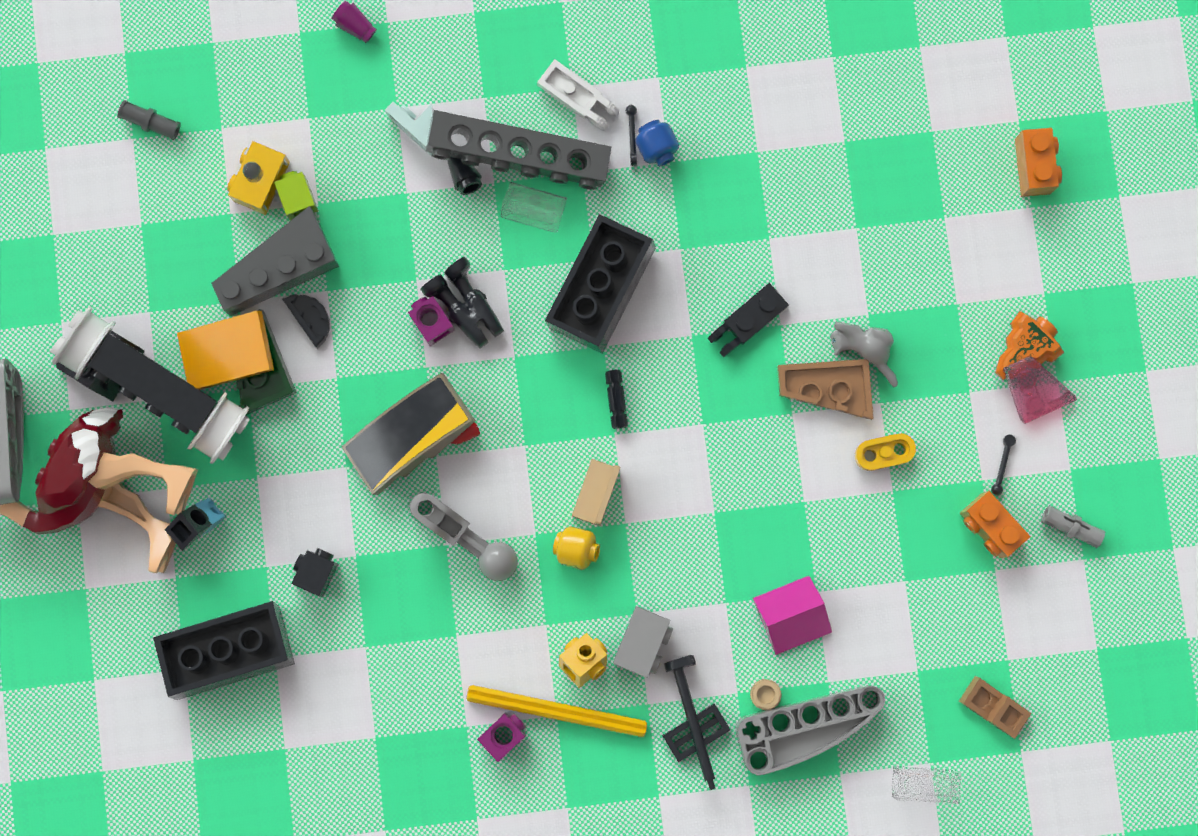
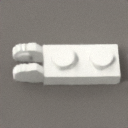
M555 59L537 82L538 87L583 119L587 118L593 125L603 131H606L609 124L604 118L592 111L595 105L598 104L608 114L615 117L620 112L616 105L602 96V92Z

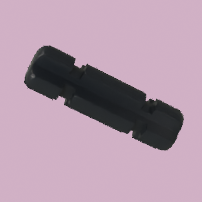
M617 369L606 371L605 377L606 384L609 385L607 388L609 409L613 415L611 416V425L613 429L626 428L628 420L627 414H624L626 404L624 388L621 386L623 382L622 372Z

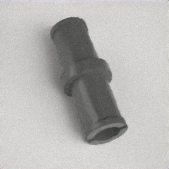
M124 100L118 110L117 117L119 119L139 125L143 131L149 132L151 130L171 140L176 139L179 134L181 122H176L159 115L155 109L149 108L147 110Z

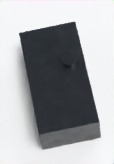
M599 214L545 319L549 329L603 354L656 250L654 240Z
M273 601L153 637L167 696L174 700L187 698L295 664L280 606Z

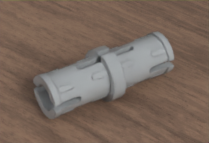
M1051 505L1045 509L1041 518V523L1064 532L1066 537L1070 539L1074 537L1095 548L1101 545L1105 537L1104 530L1082 521L1080 516H1071Z

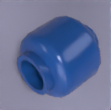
M653 120L638 129L639 134L636 136L635 142L646 163H657L660 167L675 159L673 154L679 149V142L668 123Z

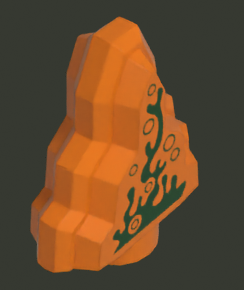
M1019 311L1010 323L1012 330L1006 337L1007 349L998 359L995 374L1004 380L1019 375L1026 367L1037 368L1045 361L1051 363L1064 353L1061 346L1054 339L1058 333L1055 326L1044 317L1039 316L1034 320Z

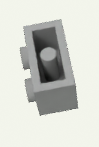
M635 606L613 664L648 678L650 672L655 674L662 659L661 656L657 655L661 643L664 645L668 644L673 628L669 627L671 620Z

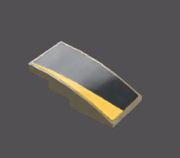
M440 373L389 407L346 442L342 449L371 494L379 495L398 477H406L425 459L437 456L476 420L445 374Z

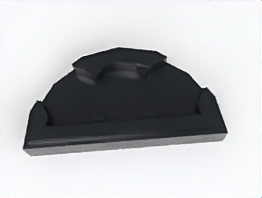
M293 294L283 298L282 300L318 349L326 341L330 331V318L325 307L316 298L307 295Z

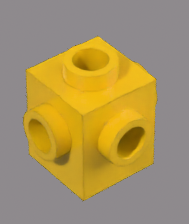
M587 633L580 639L575 637L569 641L564 648L565 651L559 655V668L578 688L582 687L590 679L593 681L598 679L607 668V649L605 645L597 638L593 640Z

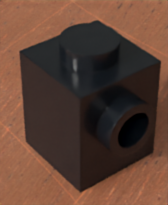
M317 548L315 553L307 550L305 555L300 554L295 562L293 570L296 571V574L291 584L314 595L323 597L339 564L332 561L333 554Z

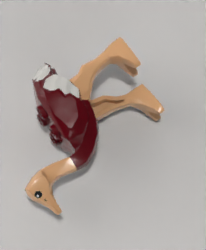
M106 407L92 410L79 416L49 446V461L46 468L40 469L35 480V484L38 485L35 491L38 511H33L18 501L16 503L0 505V515L8 517L36 534L58 533L82 523L91 517L99 507L112 510L138 523L148 532L150 539L148 570L152 573H164L176 546V543L165 531L170 523L156 519L147 510L140 496L125 489L121 482L138 475L163 479L167 484L166 513L178 515L185 510L198 469L182 465L157 463L133 453L122 456L116 455L115 443L112 437L118 434L121 429L119 422L123 418V409Z

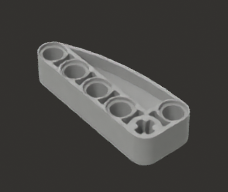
M6 358L0 359V505L19 501L24 453L22 380L19 371Z
M863 685L746 715L738 720L735 727L743 763L751 773L765 775L808 760L847 739L866 725L884 707L885 695L878 687ZM867 691H873L877 699L875 705L871 708H866L862 703V697ZM843 698L847 703V709L844 714L837 716L832 710V705L835 700ZM808 706H814L817 710V718L812 723H806L802 718L803 710ZM777 714H784L788 719L787 727L784 730L777 731L772 725V720ZM747 722L758 726V731L754 732L755 737L750 738L749 735L743 734L742 729L747 728ZM755 752H763L766 756V763L761 768H753L750 764V758Z

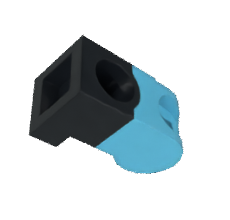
M207 498L180 512L167 526L165 531L183 551L195 540L213 530L226 516L216 507L211 498Z

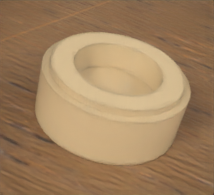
M761 679L751 687L750 699L757 708L771 710L781 700L780 687L772 680Z

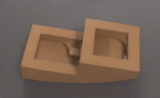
M977 676L973 678L959 700L964 706L1014 739L1032 714Z

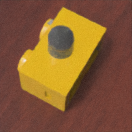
M252 141L250 147H246L241 154L240 164L242 165L238 174H234L228 183V196L233 202L266 215L276 194L274 182L281 180L280 176L285 174L290 163L289 159L281 152Z

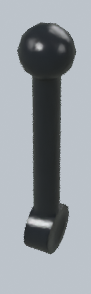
M628 105L625 111L629 116L631 166H637L634 117L637 113V108L634 105Z
M1010 434L1003 438L1005 447L996 484L991 488V492L997 496L1003 492L1001 485L1010 448L1016 443V438Z

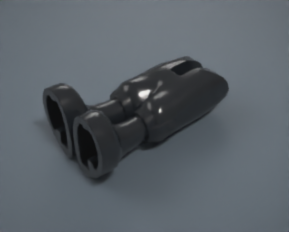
M462 257L445 270L444 275L458 289L465 303L458 301L441 274L429 280L420 290L426 297L434 296L441 300L448 307L447 315L449 321L455 323L481 349L488 343V340L481 328L476 325V322L482 320L485 324L484 326L494 337L504 332V329L488 304L486 294L478 289H473L469 283L467 272L470 269V262L466 257Z

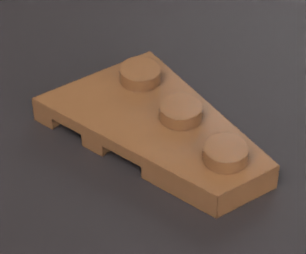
M860 359L777 366L779 396L870 420L873 419L868 360Z

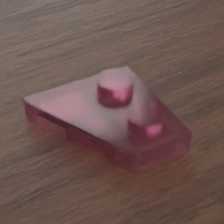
M1031 356L1003 368L1019 418L1024 424L1077 400L1070 390Z

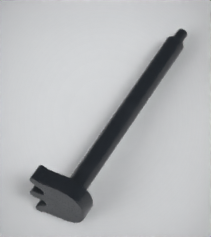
M688 655L666 662L664 667L666 673L672 671L674 673L704 781H707L709 790L716 789L713 781L715 776L683 669L696 665L694 655Z

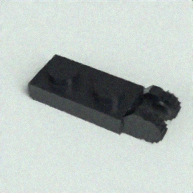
M769 282L725 319L724 324L707 339L711 343L716 342L725 332L730 330L736 338L727 343L719 352L723 357H726L740 344L744 345L783 312L789 304Z

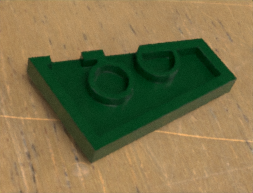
M261 309L258 311H262L274 370L237 380V389L240 391V405L238 406L242 409L246 406L249 407L246 415L297 393L265 312Z

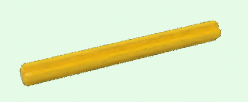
M475 685L469 686L466 696L468 702L638 737H644L647 729V722L645 720Z

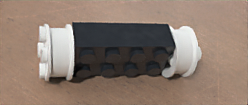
M91 306L84 313L78 310L68 324L72 330L67 338L60 337L50 351L55 355L52 364L55 365L59 362L76 373L75 378L77 380L86 368L90 366L93 368L90 373L91 375L106 384L110 380L120 385L118 392L133 401L137 397L147 402L145 409L161 418L163 414L168 415L174 419L171 425L185 434H188L190 430L195 432L196 435L187 449L191 450L193 447L211 458V464L217 458L224 460L233 446L229 440L235 432L241 434L250 420L245 416L249 407L246 406L242 409L226 398V392L223 393L217 402L146 355L110 334L116 322L107 323L92 313L93 308Z

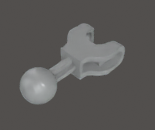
M419 493L412 498L410 502L411 514L452 546L457 542L479 559V568L485 577L493 581H503L514 574L517 569L518 558L510 545L503 542L489 544L468 528L470 523L431 494ZM424 500H429L432 503L433 509L428 515H421L418 512V505Z

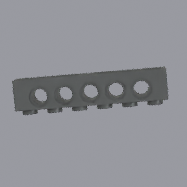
M434 110L425 152L432 153V157L441 160H449L450 157L462 159L461 162L466 165L479 166V163L491 165V169L500 172H508L509 169L521 171L520 174L525 177L538 178V175L550 177V181L555 183L567 184L568 181L579 183L581 188L595 190L606 182L612 146ZM461 134L466 138L467 144L457 146L452 142L451 136ZM483 140L492 141L496 146V151H485L481 146V142ZM520 146L523 148L525 157H514L511 153V147ZM540 153H551L554 157V163H544L541 160ZM570 159H580L583 163V170L573 169L570 165Z

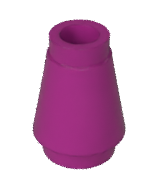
M346 0L331 17L336 22V27L365 43L372 38L377 30L354 3L350 4Z

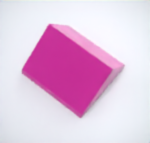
M810 576L753 598L775 655L832 633L825 603Z

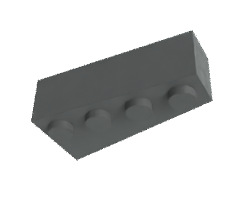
M309 206L211 284L223 311L232 316L338 268L339 265L316 214Z

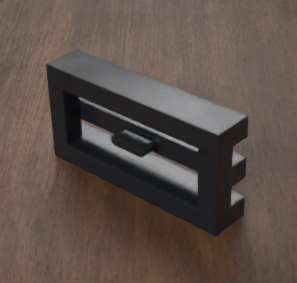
M715 703L697 713L698 721L712 712L715 715L714 718L700 726L702 732L717 723L721 725L720 729L704 738L705 745L731 730ZM687 720L662 735L678 763L696 752L694 745L681 753L677 749L692 739L691 732L675 742L671 739L689 727Z

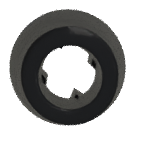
M450 157L447 161L455 190L459 191L461 195H468L477 191L482 186V176L474 166L463 164L461 162L462 159Z

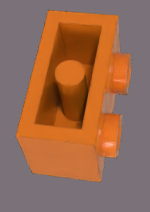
M1052 128L1022 130L1015 138L1021 197L1050 195L1062 182V170L1056 164V155L1059 151L1058 138L1053 137Z
M990 491L981 493L960 512L966 527L974 534L978 533L985 541L984 546L995 557H1009L1031 537Z

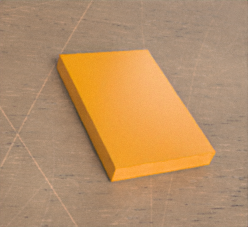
M256 310L177 333L186 381L199 390L274 370L262 311Z

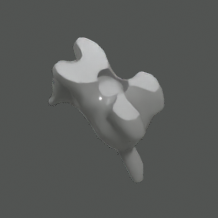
M836 321L834 328L838 331H833L830 335L834 355L838 356L841 352L848 350L859 353L866 360L876 365L889 383L896 387L898 385L896 375L887 366L890 348L894 343L892 334L883 328L871 327L863 331L859 325Z

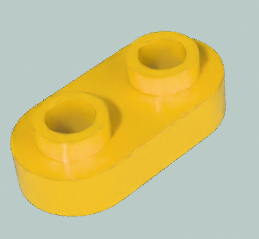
M902 433L866 440L856 448L855 461L861 469L866 471L905 464L914 457L916 445L910 436ZM896 444L903 446L904 452L902 455H897L894 452ZM869 450L874 453L875 458L873 461L865 459L864 454L866 451Z

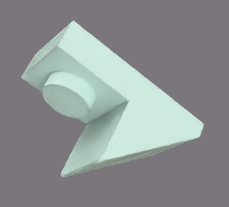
M392 102L385 109L388 118L426 151L431 117L434 112L432 104L414 121L416 116L405 105L399 107Z

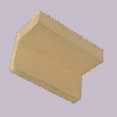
M591 459L572 517L601 526L621 468L620 466H612Z

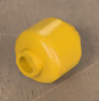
M572 526L565 528L563 532H558L553 545V554L557 556V560L561 565L580 570L588 568L591 562H596L600 553V544H596V537L593 532Z

